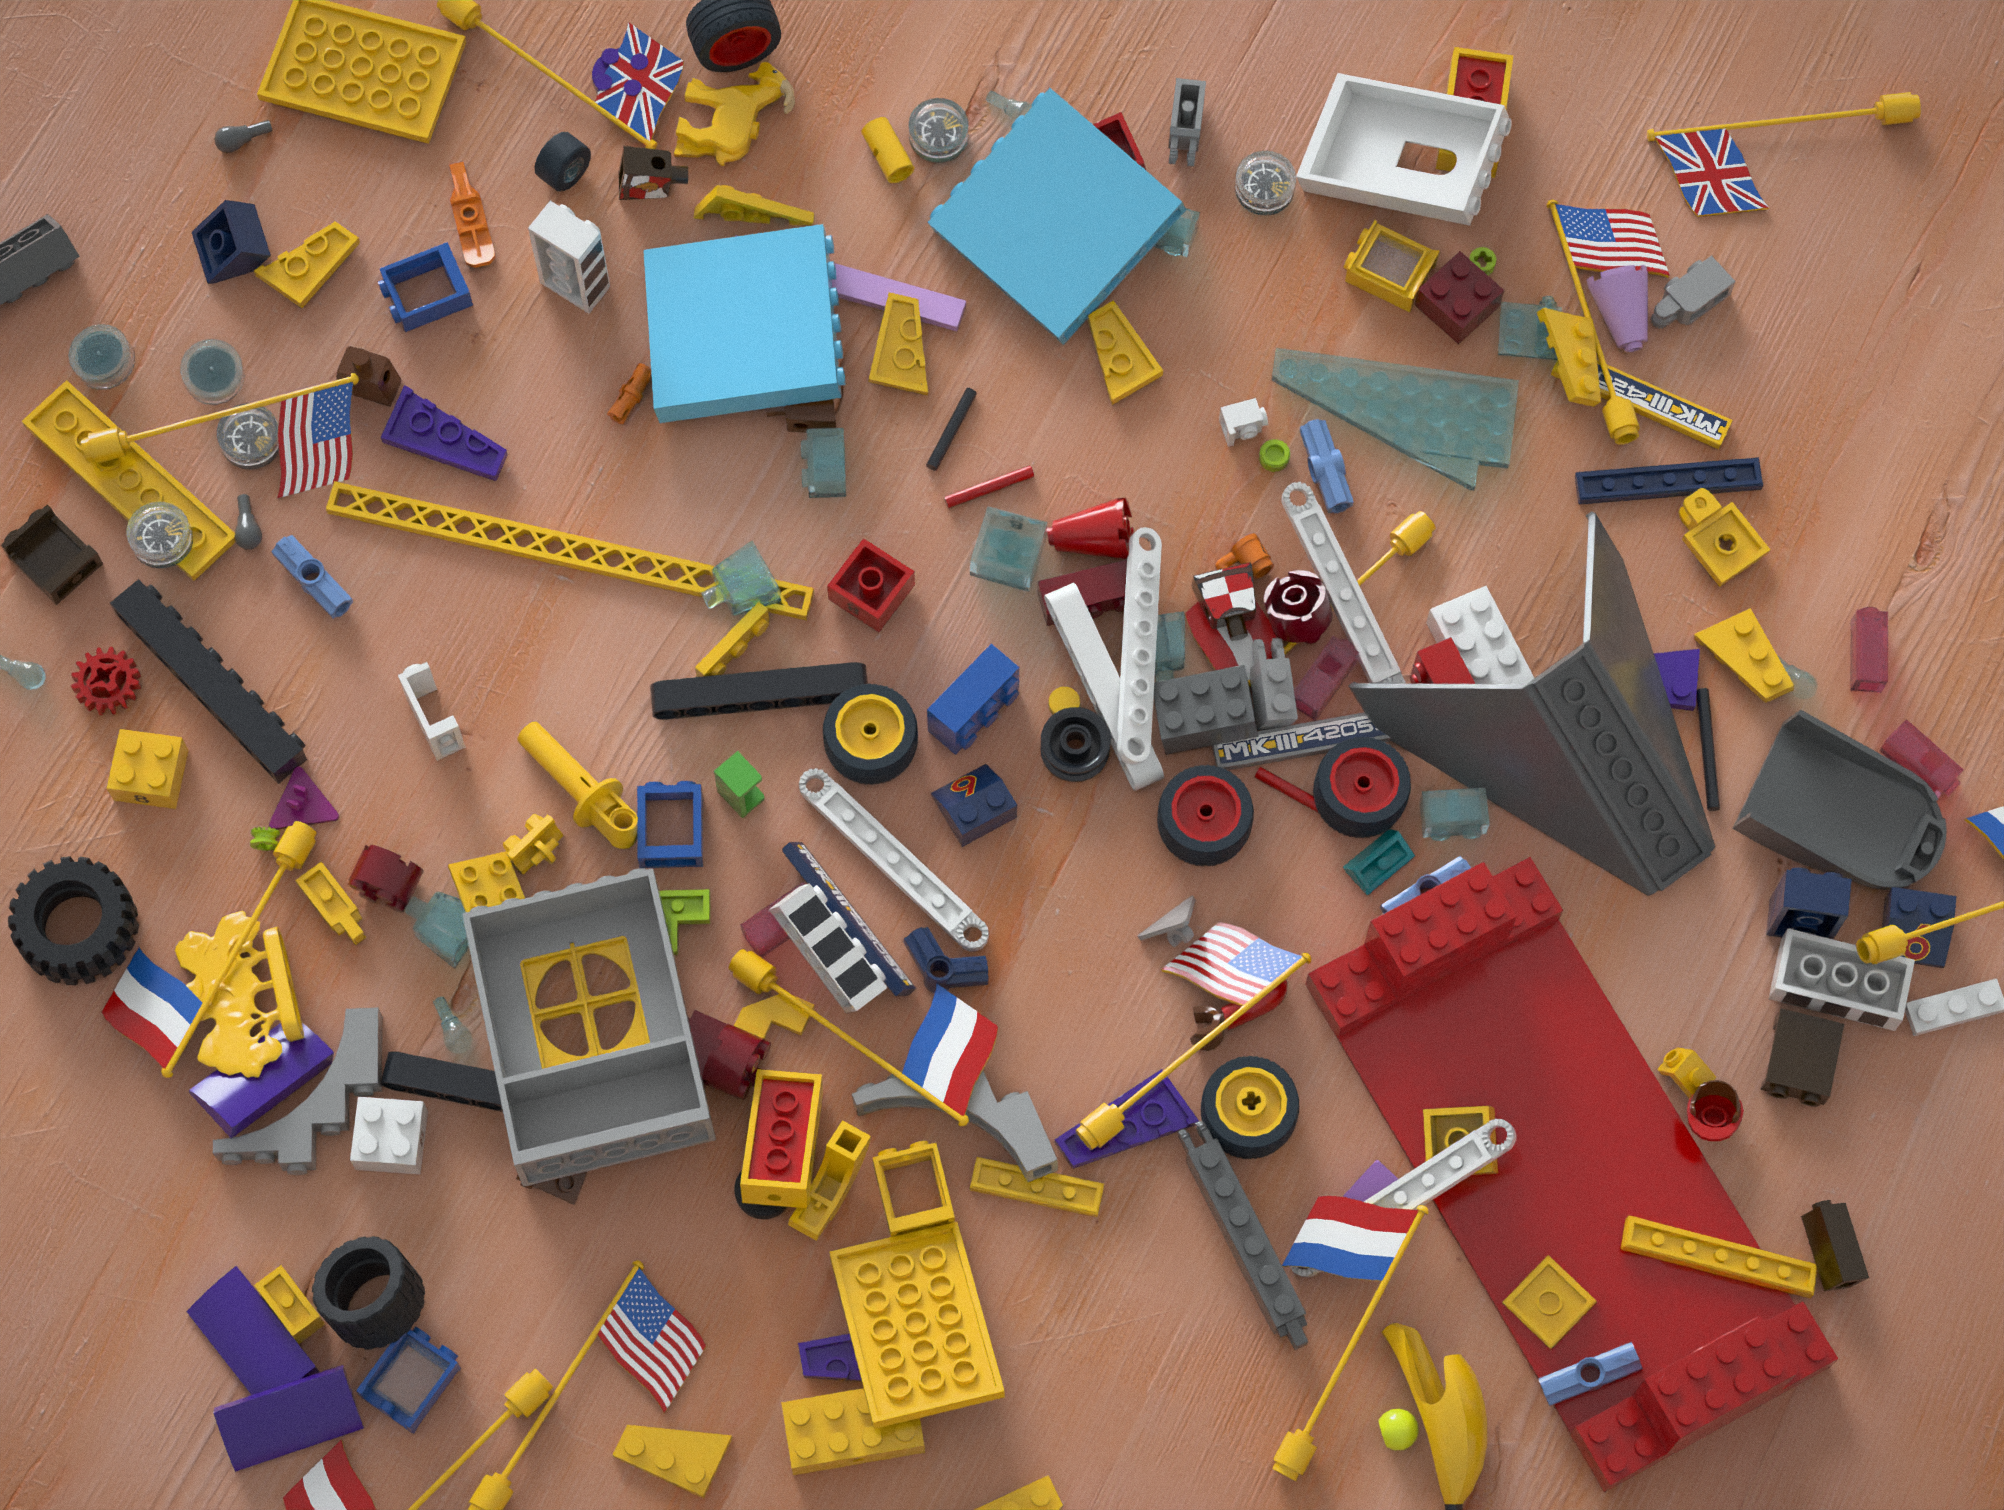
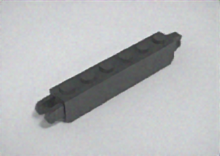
M1204 1121L1196 1123V1130L1204 1142L1203 1145L1195 1148L1186 1130L1178 1131V1137L1187 1153L1186 1161L1270 1329L1274 1334L1278 1333L1280 1338L1287 1335L1294 1350L1306 1346L1308 1340L1302 1327L1307 1325L1305 1320L1306 1312L1218 1139H1213Z

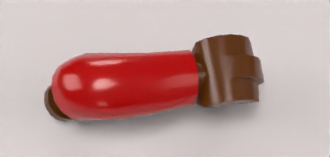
M1285 979L1227 1027V1030L1230 1031L1278 1007L1287 994V980ZM1229 1003L1221 1008V1013L1210 1006L1193 1007L1195 1022L1210 1023V1025L1197 1031L1190 1038L1191 1044L1196 1045L1242 1006ZM1224 1030L1200 1050L1209 1051L1218 1047L1224 1039Z

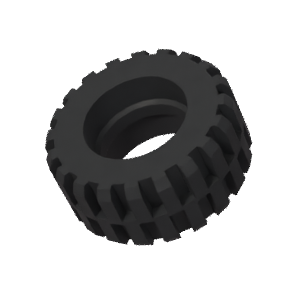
M68 856L61 857V863L54 864L52 860L43 863L45 869L38 873L35 869L27 875L30 879L25 885L20 882L15 890L19 895L18 899H11L9 909L13 915L8 917V927L12 931L10 936L14 945L27 964L40 976L45 975L49 981L59 983L63 979L66 985H77L78 979H83L85 984L95 982L94 976L101 973L105 978L113 973L110 967L115 963L121 966L126 960L123 954L125 950L132 951L135 945L132 935L138 934L139 924L135 919L138 916V912L132 896L120 877L114 871L110 872L108 867L99 861L93 864L90 858L80 856L78 862H74L72 857ZM75 897H88L98 901L102 908V917L97 929L87 939L72 945H60L51 942L47 938L45 933L47 920L51 912L59 904Z

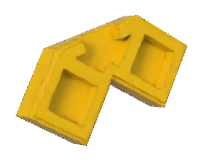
M778 994L743 1007L734 1026L764 1039L772 1024L802 1036L811 1016ZM796 997L798 1000H800L805 1005L814 1010L815 1004H812L808 1001Z

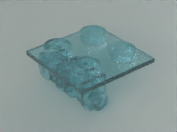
M1544 296L1539 305L1501 302L1498 355L1558 360L1555 349L1548 346L1546 337L1549 336L1545 322L1540 323L1536 312L1542 308L1562 312V307H1557V303L1552 296Z

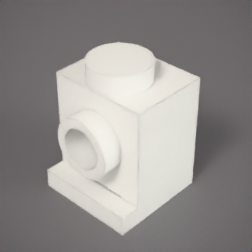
M1256 398L1220 408L1219 422L1228 447L1234 446L1235 439L1247 440L1255 437L1262 431L1263 426L1268 425L1266 411L1263 407L1259 408Z

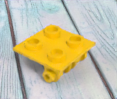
M507 851L448 864L465 912H470L472 908L477 906L492 907L500 905L503 901L511 898L525 899Z

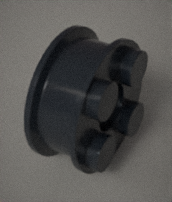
M1070 707L1056 712L1047 720L1041 733L1040 751L1044 765L1054 776L1069 782H1082L1095 777L1103 770L1109 758L1111 740L1109 729L1099 715L1085 708ZM1076 739L1084 745L1080 749H1072L1067 743Z

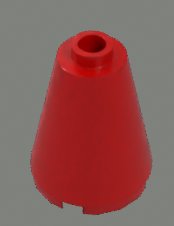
M1116 498L1054 520L1052 527L1047 529L1049 545L1054 546L1058 552L1127 559L1129 556V538L1134 533V528L1130 527L1128 518L1132 517L1127 498Z

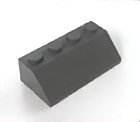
M48 214L0 243V305L5 302L12 303L23 295L22 292L31 286L38 287L44 284L49 279L48 276L57 270L64 271L70 268L75 263L74 260L80 257L62 226Z

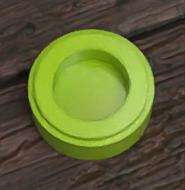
M1277 439L1266 441L1261 446L1259 461L1262 467L1271 472H1278L1287 467L1290 460V449L1287 444Z

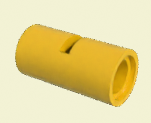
M886 117L873 119L862 128L861 133L889 183L901 182L914 172V165Z

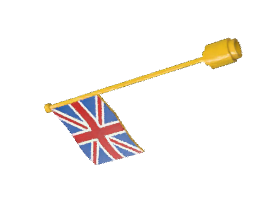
M473 0L437 1V8L440 9V13L458 27L468 30L469 28L473 29L479 26L643 143L646 148L656 149L658 143L653 140V136L660 115L678 86L683 72L684 61L628 22L625 37L618 50V61L610 64L605 74L612 78L611 88L606 91L599 90L594 102L481 21V6ZM638 53L644 54L648 59V65L641 70L634 69L630 63L632 56ZM634 79L640 82L642 89L638 95L629 96L624 92V84L628 80Z
M1910 92L1881 95L1879 102H1875L1874 108L1659 132L1649 129L1647 130L1648 142L1656 141L1671 165L1684 200L1697 217L1767 210L1769 207L1756 190L1743 155L1727 130L1875 114L1876 120H1881L1882 125L1913 122V119L1920 118L1921 104L1917 94L1911 95Z

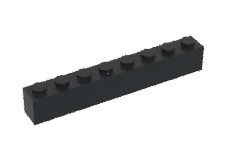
M139 579L110 602L115 614L278 784L281 783L296 767L302 765L307 760L303 748L306 747L304 742L294 732L289 735L282 728L285 726V723L274 711L268 713L262 707L265 703L254 690L247 692L242 686L244 681L232 668L227 671L221 665L223 662L221 656L212 647L207 650L200 643L203 641V638L192 626L187 629L180 622L183 618L172 605L167 608L160 601L163 597L153 585L150 584L146 587Z

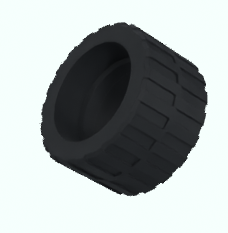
M375 1236L358 1237L334 1249L321 1263V1267L317 1270L314 1284L312 1285V1299L318 1313L345 1343H349L355 1348H364L365 1350L385 1347L399 1340L405 1333L407 1334L420 1317L421 1309L425 1303V1287L422 1284L421 1276L396 1246L386 1239L383 1240ZM390 1275L388 1284L379 1298L362 1309L348 1311L353 1295L364 1283L378 1276Z

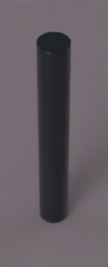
M966 388L926 464L929 469L937 471L977 395L975 390Z

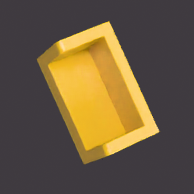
M282 1265L254 1285L298 1344L325 1325L320 1315Z

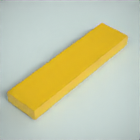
M976 1157L970 1184V1191L1097 1218L1104 1190V1183L1057 1173H1050L1027 1182L1018 1165Z

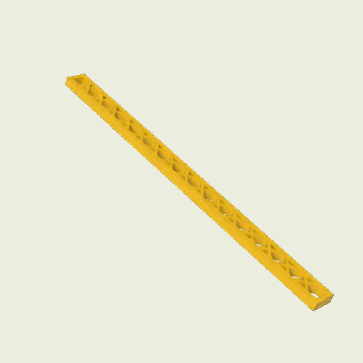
M335 481L326 506L327 514L747 608H753L760 602L770 613L807 621L814 595V588ZM340 493L352 495L356 501L347 507L337 506ZM375 501L383 503L385 509L376 514L369 513L366 509V506ZM404 508H410L415 515L404 521L399 520L395 513ZM437 514L441 515L445 521L436 527L428 526L425 520ZM468 521L473 524L475 529L462 534L458 533L455 526ZM493 528H500L504 536L494 541L489 540L485 533ZM524 534L531 535L534 540L533 543L526 547L518 546L515 539ZM553 541L561 542L564 549L552 554L548 553L545 546ZM584 547L591 549L594 556L585 561L579 560L575 555V552ZM614 554L620 555L624 560L622 564L616 567L608 566L605 561L606 558ZM643 561L651 562L654 569L646 574L638 573L635 566ZM674 567L681 569L684 574L683 577L675 581L669 580L665 575V572ZM704 574L710 575L714 580V583L705 588L698 586L695 581L696 578ZM733 581L741 582L744 590L737 594H731L725 586ZM765 587L771 589L775 596L763 601L759 600L755 593ZM794 594L805 596L802 609L790 607L785 599Z

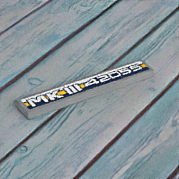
M1365 712L1258 731L1259 737L1213 745L1212 750L1216 767L1233 770L1328 753L1335 745L1349 738L1369 737L1379 739L1382 742H1390L1391 740L1389 739L1391 737L1378 730Z

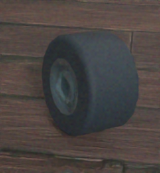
M560 132L547 141L538 154L534 166L535 174L556 191H566L574 186L584 175L590 163L591 151L569 132Z

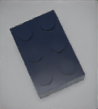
M1799 867L1786 870L1769 900L1766 935L1782 938L1789 928L1834 939L1849 914L1852 879L1843 878L1841 874L1835 872H1827L1823 875L1810 873V870Z

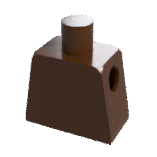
M348 346L338 367L336 380L351 377V373H355L359 377V381L356 385L353 384L352 395L391 407L402 381L391 361L385 356L369 352L365 349Z
M833 399L766 408L767 417L786 416L787 431L837 434Z

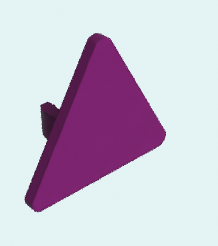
M298 766L292 773L269 822V826L271 829L275 828L277 830L292 826L295 821L307 825L332 822L339 819V814L303 768Z

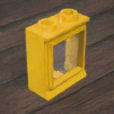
M1374 220L1370 229H1363L1357 242L1360 245L1357 252H1350L1343 267L1347 270L1345 282L1410 313L1418 289L1426 283L1430 269H1435L1440 251L1421 245L1378 224Z

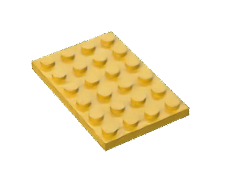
M293 0L257 96L261 101L429 144L466 45V37L326 0Z
M958 1222L829 1252L874 1429L1005 1397L1003 1383Z

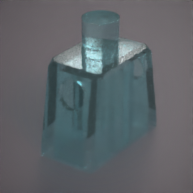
M753 541L747 543L712 569L713 580L716 586L701 592L709 609L726 602L732 615L749 612L758 602L768 606L781 601L780 589Z
M1184 611L1158 615L1155 659L1156 682L1174 679L1173 671L1184 669Z
M436 892L427 904L415 896L412 897L405 908V913L417 919L413 926L415 936L450 966L456 968L469 948L462 913L466 912L461 899L442 892Z

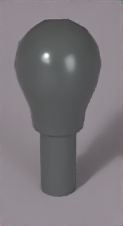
M269 120L248 127L246 125L225 126L216 132L214 138L215 145L224 153H233L245 143L251 141V138L271 132L272 126Z
M242 494L237 497L239 516L235 529V542L244 550H252L261 543L262 532L256 523L254 515L251 513L250 497Z

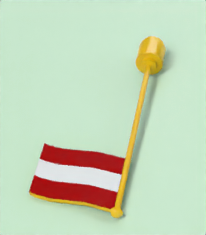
M1421 511L1408 516L1390 533L1392 549L1357 580L1359 586L1396 553L1401 556L1404 554L1412 556L1433 536L1432 532L1436 529L1433 521ZM1199 602L1185 613L1186 621L1194 640L1214 670L1245 665L1249 687H1251L1250 668L1254 665L1253 641L1256 639L1263 640L1266 659H1272L1271 643L1272 639L1277 638L1269 619L1259 604L1256 602L1255 618L1245 622L1248 636L1237 641L1230 640L1226 626L1217 629L1211 628ZM1289 642L1284 647V654H1287L1297 643Z
M534 1369L530 1374L526 1372L504 1394L508 1399L504 1404L508 1410L408 1510H417L512 1414L517 1418L522 1414L528 1418L550 1396L548 1393L554 1388L551 1383L537 1369ZM342 1439L283 1496L286 1510H377L372 1498L349 1462Z

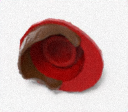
M1710 1080L1704 1082L1688 1101L1687 1119L1692 1132L1701 1139L1714 1142L1728 1139L1737 1131L1742 1122L1744 1113L1742 1102L1736 1090L1724 1081Z

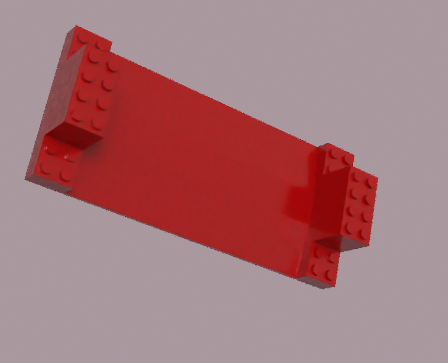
M1529 857L1492 876L1486 864L1482 862L1371 920L1363 945L1308 973L1305 985L1414 1169L1426 1162L1423 1109L1491 1106L1495 1111V1119L1505 1120L1514 1127L1516 1142L1512 1149L1497 1158L1498 1174L1470 1175L1432 1201L1537 1379L1577 1364L1584 1358L1595 1357L1632 1342L1643 1370L1605 1384L1595 1391H1587L1553 1405L1605 1493L1830 1368L1838 1360V1357L1805 1303L1802 1301L1795 1305L1787 1292L1621 1250L1625 1219L1628 1216L1760 1250L1761 1248L1559 919L1563 909L1532 858ZM1503 1127L1495 1128L1496 1145L1504 1144L1508 1137L1506 1129ZM1548 1255L1597 1301L1551 1350L1502 1303ZM1587 1366L1581 1371V1377L1586 1382H1595L1600 1377V1372L1594 1366Z

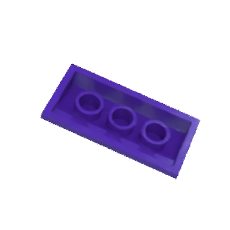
M281 1023L269 1031L268 1035L271 1038L277 1039L282 1045V1053L277 1060L264 1065L259 1077L247 1078L241 1072L228 1076L217 1069L189 1090L191 1096L231 1139L332 1064L334 1052L303 1023L304 1038L293 1042L286 1039ZM265 1035L259 1038L258 1043L265 1041Z
M237 1266L211 1286L186 1311L251 1395L320 1372Z
M344 1365L215 1407L213 1411L235 1472L364 1429Z

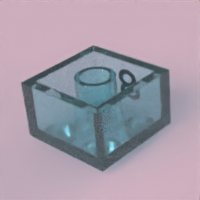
M988 506L970 560V576L1030 592L1046 542L1048 522Z

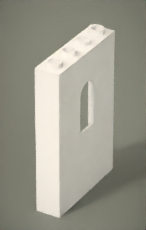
M1337 73L1296 178L1305 192L1470 226L1473 216L1479 213L1483 190L1489 187L1494 162H1498L1500 159L1501 144L1504 136H1508L1510 133L1512 121L1504 105ZM1406 142L1448 150L1457 157L1456 166L1445 175H1435L1396 167Z

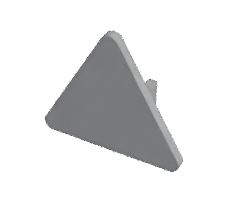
M1194 896L1187 898L1138 935L1140 941L1167 932V939L1173 947H1176L1182 940L1184 943H1188L1194 936L1192 929L1188 926L1196 901Z

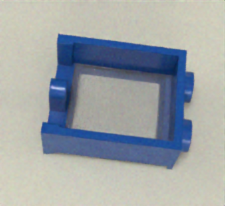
M416 1326L413 1330H409L407 1334L405 1333L396 1342L390 1343L356 1390L362 1399L413 1434L454 1376L461 1370L460 1365L455 1361L458 1355L444 1345L438 1349L429 1343L431 1337Z

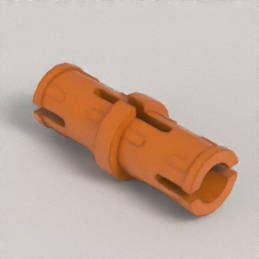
M639 363L627 383L620 387V394L607 412V415L613 421L624 424L636 403L641 402L643 398L642 393L652 379L650 367Z

